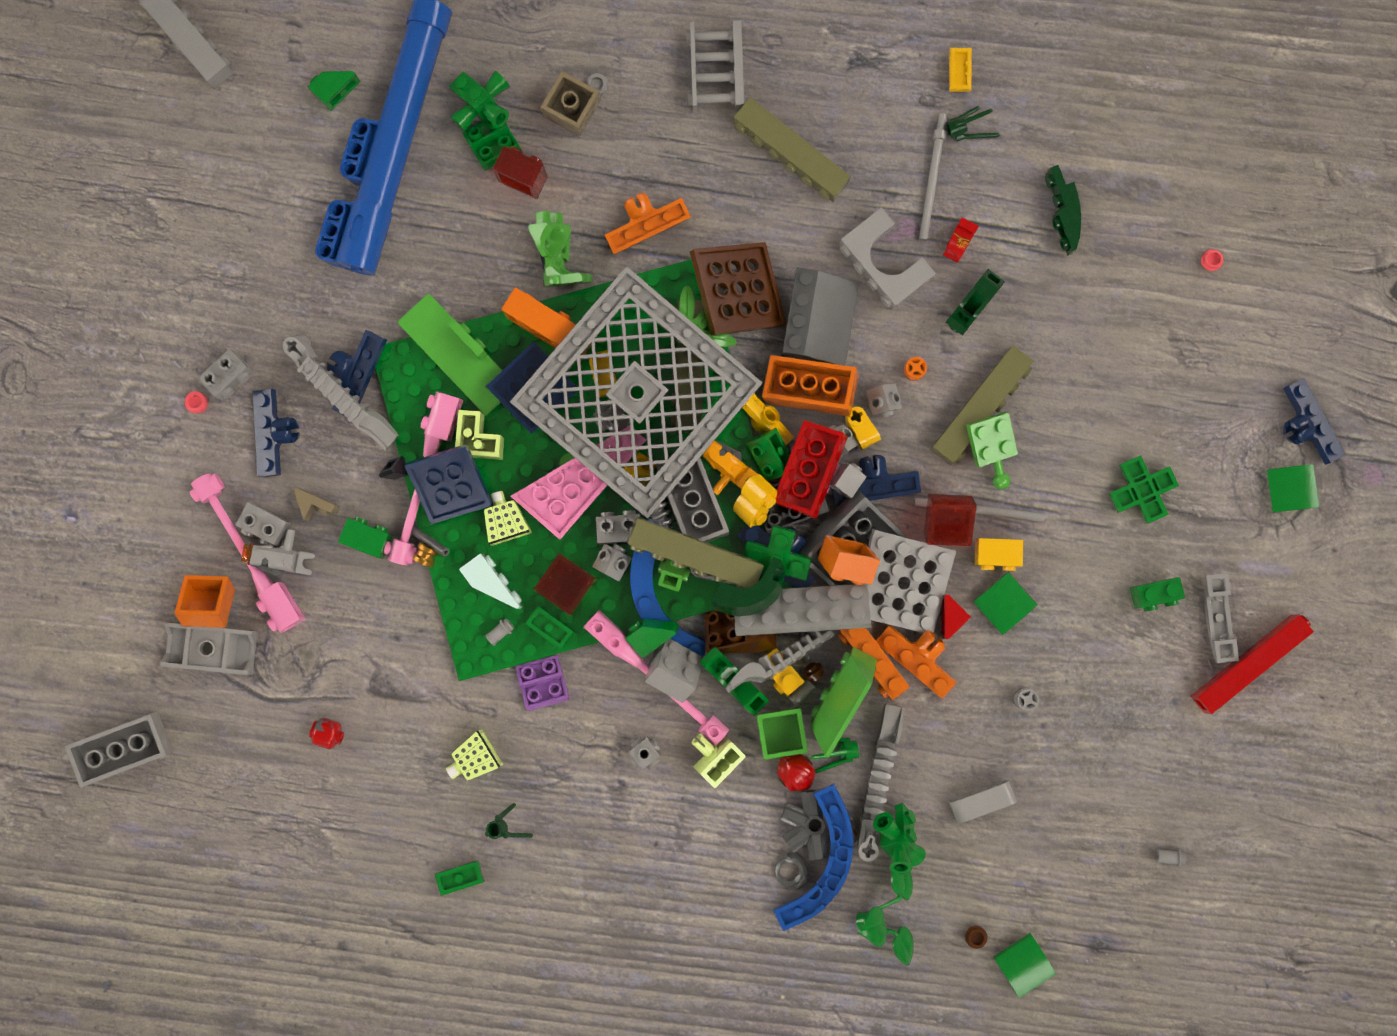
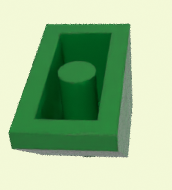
M325 71L314 76L307 87L320 102L332 111L361 81L353 71Z
M645 618L640 623L635 621L628 627V634L625 639L643 659L676 635L679 625L677 622Z

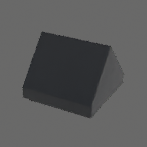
M400 456L389 460L379 473V477L395 480L408 475L405 468V458Z

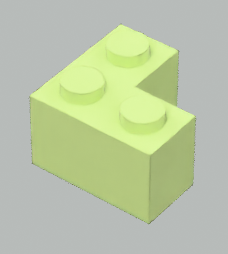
M458 410L455 447L468 444L473 458L503 460L504 438L501 435L483 434L484 414L480 411Z

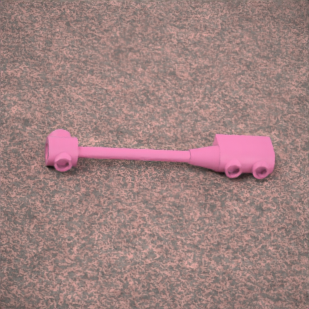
M436 392L435 396H429L427 407L431 408L429 417L424 416L421 422V428L425 429L424 457L436 454L443 440L452 442L458 420V410H461L464 400ZM414 490L400 539L393 538V541H388L384 548V554L388 555L387 560L407 566L415 563V560L412 558L419 550L414 547L415 544L409 542L420 504L416 490Z
M214 473L213 475L205 474L191 483L193 489L189 491L191 497L196 502L201 500L203 504L210 502L252 572L251 575L258 592L257 596L260 599L256 602V605L262 613L268 612L271 619L267 620V623L271 630L274 632L278 630L280 633H283L304 621V615L284 582L273 584L263 570L250 565L251 553L217 498L222 494L221 490L225 488L221 478Z
M598 610L583 628L613 655L618 656L636 668L638 667L647 675L649 665L643 661L644 659L625 639L627 634ZM672 698L701 724L698 731L714 746L728 733L729 728L713 714L707 718L687 699L681 703Z

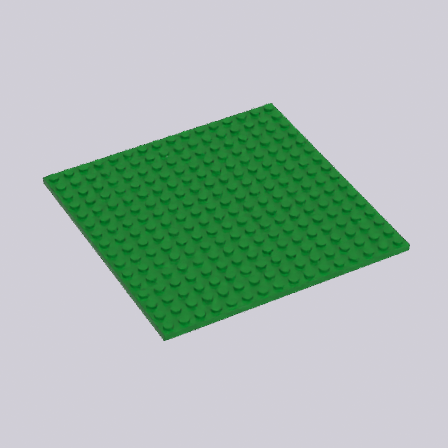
M691 259L636 274L672 306L677 307V300H680L685 286L691 288L694 300H702ZM613 281L539 302L557 313L560 311L571 317V322L577 324ZM628 300L625 304H634V303H633L632 301ZM636 308L624 309L625 320L637 319ZM640 309V319L650 318ZM620 310L611 321L621 320ZM503 312L463 322L471 330L469 335L473 339L478 337L486 346L483 350L502 370L533 341L548 357L555 350L551 345L507 319ZM653 323L641 324L642 335L654 334ZM637 324L625 325L626 336L638 335ZM657 324L658 334L668 333L660 325ZM622 325L609 326L610 337L622 336ZM606 327L596 338L607 337ZM411 337L385 344L376 365V371L390 424L399 435L395 439L399 457L403 456L405 463L424 457L425 429L421 428V422L424 416L429 417L431 408L427 407L430 395L435 396L436 392L462 399L464 401L461 410L480 412L481 410ZM670 337L658 338L659 349H671ZM654 338L642 339L643 351L655 350ZM626 340L627 352L640 351L639 340ZM611 341V352H624L623 341ZM674 341V346H675V348H677V342H676V341ZM607 342L595 343L596 353L608 350ZM592 345L586 355L592 354ZM722 347L727 353H729L728 347ZM671 353L659 354L660 365L672 364ZM656 354L644 355V366L656 365ZM640 355L628 356L629 367L634 361L641 366ZM624 356L612 357L614 369L625 368ZM583 359L581 361V371L591 370L589 359ZM577 361L567 372L578 371ZM708 367L709 377H719ZM661 369L662 381L672 380L673 369ZM646 370L658 380L657 370ZM624 372L615 373L617 381ZM581 375L582 387L595 386L593 375ZM567 376L579 387L578 376ZM709 381L710 393L722 392L721 381ZM703 382V394L706 393L705 382ZM725 382V388L727 391L730 385ZM674 384L664 385L668 392L663 397L672 396V393H675ZM633 387L630 391L631 396L635 399H640L643 396V390L640 387ZM595 390L583 391L584 403L596 402ZM577 391L568 399V404L580 403V391ZM606 396L599 398L600 401L610 400ZM722 396L711 397V409ZM706 397L702 398V409H707ZM672 400L663 401L664 412H676V406H672ZM660 401L650 413H661ZM500 403L488 415H484L483 434L501 435L504 438L503 460L474 458V461L489 495L503 491L505 500L508 502L514 500L510 497L511 495L559 468L560 459L569 452L555 441L551 442L541 428H538L531 434ZM597 406L584 407L585 418H595L593 414L596 412ZM581 407L568 408L569 420L582 419ZM565 408L558 409L556 412L566 420ZM741 408L716 437L715 441L741 452V462L763 477L746 444L754 437L747 413ZM702 413V419L707 415V413ZM665 416L666 428H671V416ZM661 417L649 418L650 429L662 428ZM645 419L640 425L633 420L635 430H646ZM585 422L586 434L599 433V428L595 422ZM582 423L571 424L583 434ZM457 425L452 442L443 440L437 453L455 448ZM676 431L666 432L667 444L679 443ZM662 432L650 433L651 445L663 444ZM682 433L683 442L690 433ZM641 434L646 439L642 446H647V434ZM599 437L588 438L595 445L600 443ZM679 447L667 448L668 459ZM664 448L652 449L653 461L665 460ZM648 449L636 452V455L641 453L648 457ZM702 454L700 459L713 488L720 480L721 473L717 469L714 470ZM406 475L404 477L410 499L412 500L415 488L409 475ZM729 481L719 495L715 494L729 529V534L709 543L744 556L746 544L736 535L747 524L733 511V506L741 495L742 490L732 481ZM607 485L568 532L559 539L518 504L532 533L491 546L488 542L484 509L493 507V503L489 507L431 524L420 501L416 514L418 528L449 549L447 556H442L439 553L434 557L433 567H429L458 680L463 681L598 643L599 641L583 628L598 610L605 614L626 634H628V627L635 621L640 623L642 619L635 607L630 585L631 561L620 581L592 567L604 545H599L597 542L596 517H601V513L614 512V516L623 515V511L636 509ZM667 504L664 509H671L670 505ZM636 510V514H640L641 518L648 520L639 511ZM673 513L668 514L667 518H674ZM675 520L670 523V526H676L671 528L672 530L680 532ZM764 523L759 525L767 533ZM616 543V545L626 550L625 555L632 558L634 550L630 549L631 545L628 543ZM607 544L608 546H610V547H612V548H613V546H614V544ZM480 553L484 554L485 557L489 555L496 564L493 567L498 574L502 573L508 580L507 587L511 592L515 590L522 599L520 602L522 608L516 609L473 588L459 569ZM655 559L652 574L653 588L660 607L666 616L672 621H677L715 610L711 599L720 582L695 577L690 571L687 582H682L679 592L659 586L661 573H658V568L661 560ZM784 580L782 589H791L792 587ZM537 606L543 608L574 631L561 650L525 624ZM506 618L514 626L512 634L508 633L494 646L485 635L500 624V620Z

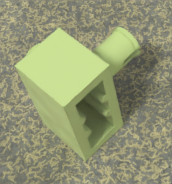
M698 734L696 737L702 743L700 744L694 738L692 745L704 756L693 767L716 788L746 756L726 736L717 745L713 746L703 734Z

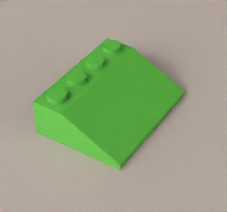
M855 647L852 648L850 653L845 652L840 662L842 664L840 671H834L830 679L832 685L829 689L825 687L820 696L821 704L819 706L815 705L809 716L812 718L810 727L824 755L828 758L873 682L877 659Z

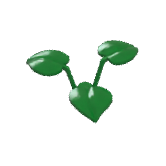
M892 872L891 885L897 897L880 906L872 907L869 912H859L856 916V925L859 929L858 934L868 939L877 947L883 946L887 933L893 934L895 936L892 943L894 953L901 963L909 966L914 951L913 936L905 926L899 927L898 932L887 929L882 909L901 901L902 898L909 900L913 892V879L910 872L907 874H895Z

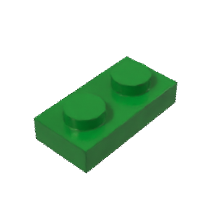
M537 606L525 623L560 650L574 633L573 630L540 606Z
M479 860L435 874L441 896L481 884L485 881Z

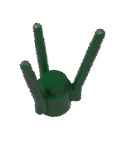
M976 106L962 115L950 119L946 123L950 138L956 137L958 142L964 139L999 137V133L964 134V132L968 131L967 123L990 114L993 110L988 109L968 117L980 109L979 106Z
M515 803L511 804L499 815H496L495 820L487 824L485 836H489L492 839L501 837L505 839L509 837L532 838L533 834L508 832V825L503 820V817L516 807Z

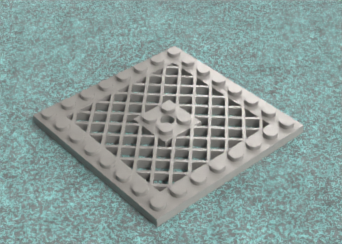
M626 266L510 403L648 519L760 387L762 382ZM628 300H630V301H632L634 304H625V303H626ZM636 308L637 319L625 320L624 309ZM640 309L650 318L640 319ZM620 310L621 320L611 321ZM653 323L654 334L642 335L641 324ZM637 324L638 335L626 336L625 325ZM657 324L660 325L668 333L658 334ZM622 325V336L610 337L609 326ZM606 327L607 337L596 338ZM670 337L671 349H659L658 338ZM654 338L655 350L643 351L642 339ZM674 338L685 348H675ZM626 340H639L640 351L627 352ZM611 341H623L624 352L612 353ZM607 342L608 353L596 354L595 343ZM592 344V354L581 355ZM687 352L688 363L676 364L675 353ZM671 353L672 364L660 365L659 354ZM691 353L702 362L692 363ZM656 354V365L644 366V355ZM640 355L641 366L634 361L629 367L628 356ZM624 356L625 368L613 369L612 357ZM596 358H609V369L597 370ZM593 359L594 370L581 371L580 360ZM577 360L578 371L567 372ZM704 366L705 378H693L692 367ZM688 367L689 379L677 380L676 368ZM708 367L719 377H709ZM661 369H673L674 380L662 381ZM646 370H657L658 380ZM624 372L614 384L613 373ZM610 373L611 385L598 386L597 374ZM594 374L595 386L582 387L581 375ZM566 376H578L579 387L566 388ZM563 378V388L552 389ZM709 381H721L722 392L710 393ZM705 382L706 393L694 394V383ZM725 382L730 385L727 391L725 388ZM690 383L691 395H679L678 384ZM674 384L675 396L663 397L668 392L664 385ZM633 387H640L643 390V396L640 399H635L631 396L630 391ZM610 389L605 396L611 401H600L599 390ZM595 390L596 402L584 403L583 391ZM580 391V403L568 404L567 392ZM564 392L565 404L552 405L551 393ZM547 394L549 405L543 401ZM722 396L711 409V397ZM706 397L707 409L696 410L695 398ZM679 399H691L692 410L680 411ZM675 400L676 412H664L663 401ZM660 401L661 413H650ZM600 405H612L613 416L601 417ZM616 405L628 415L617 416ZM597 406L598 418H585L584 407ZM581 407L582 419L569 420L568 408ZM565 408L566 420L554 409ZM707 413L697 425L696 414ZM692 414L693 426L681 427L680 415ZM677 415V427L666 428L665 416ZM661 417L662 428L650 429L649 418ZM630 419V431L618 432L617 420ZM645 419L646 430L634 431L633 420L640 425ZM614 420L615 432L602 433L601 421ZM585 422H598L599 433L586 434ZM582 423L583 434L571 424ZM693 430L683 442L682 431ZM678 431L679 443L667 444L666 432ZM662 432L663 444L651 445L650 433ZM634 434H647V446H635ZM631 435L632 447L619 448V436ZM615 436L616 448L604 449L603 437ZM599 437L600 448H598L588 438ZM679 447L668 459L667 448ZM664 448L665 460L652 461V449ZM648 449L649 461L637 462L636 450ZM620 451H632L633 463H621ZM616 452L617 463L613 459H611L606 453ZM664 464L654 476L653 465ZM649 465L650 477L638 478L637 466ZM633 466L634 477L622 467ZM640 481H650L646 487L640 483Z

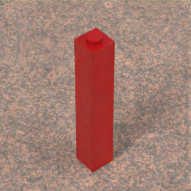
M1290 615L1240 655L1239 661L1230 663L1191 695L1192 699L1204 713L1213 714L1314 632L1310 627L1311 623L1303 615Z

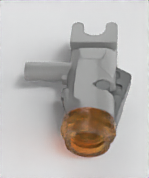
M287 529L284 545L280 548L273 547L272 544L263 546L254 545V543H250V545L244 544L241 562H246V565H252L275 576H279L284 571L311 575L312 571L304 568L302 562L305 559H313L315 554L292 550L295 530Z

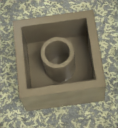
M561 71L540 107L543 117L581 136L601 101L600 92Z

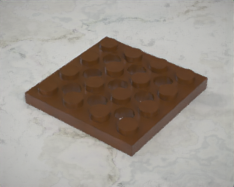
M766 242L698 248L690 251L711 336L778 328L787 325ZM748 261L754 265V271L749 268ZM730 263L736 266L737 272L732 271ZM712 265L718 268L719 274L713 272ZM753 282L759 285V291L754 288ZM736 284L742 288V293L736 290ZM717 286L723 288L724 295L718 292ZM759 302L764 305L765 312L760 310ZM741 304L747 308V314L742 312ZM723 307L729 310V317L724 314Z

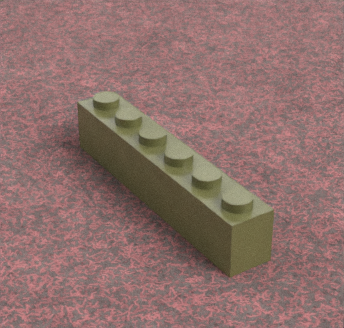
M749 98L734 116L733 124L739 133L747 134L751 137V141L757 147H763L768 151V155L775 161L780 160L784 163V167L790 173L798 174L802 182L808 187L813 186L817 189L818 194L823 199H829L834 202L848 185L851 178L849 174L752 98Z
M677 300V307L674 306L678 311H679V301H680V300ZM694 300L693 319L704 310L702 300ZM677 344V348H685ZM687 352L675 353L676 364L688 363ZM691 353L692 363L702 362ZM703 366L692 367L693 378H703ZM688 367L676 368L677 380L689 379ZM703 382L694 383V394H703ZM690 383L678 384L679 395H691ZM695 398L696 410H702V398ZM679 399L680 411L692 410L691 399ZM672 400V406H676L675 400ZM692 414L680 415L681 427L693 426ZM696 414L697 425L702 420V414ZM677 415L671 416V428L677 427ZM693 430L682 431V433H691Z
M1014 345L1010 347L930 450L949 465H952L954 462L959 463L966 455L964 452L968 444L971 446L966 425L988 418L994 411L998 413L1006 404L1004 401L1005 397L1008 394L1012 396L1018 389L1019 385L1017 382L1021 377L1025 379L1032 371L1030 365L1034 361Z
M637 516L627 539V543L631 545L630 549L636 552L643 553L646 550L651 552V557L661 561H664L665 558L673 561L672 564L685 569L686 566L694 568L693 572L705 577L706 574L715 576V581L726 584L729 581L734 583L736 588H748L758 583L764 567L758 561Z

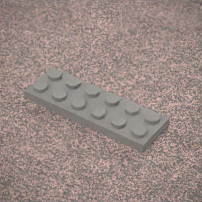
M867 584L782 589L783 592L779 598L767 609L749 616H735L736 636L871 628Z

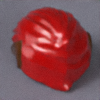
M802 754L780 757L777 767L779 781L790 791L808 790L813 784L816 772L810 759Z

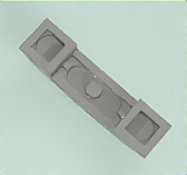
M1228 573L1205 575L1204 581L1207 629L1216 663L1239 661L1237 639L1233 638L1228 598V595H1231Z

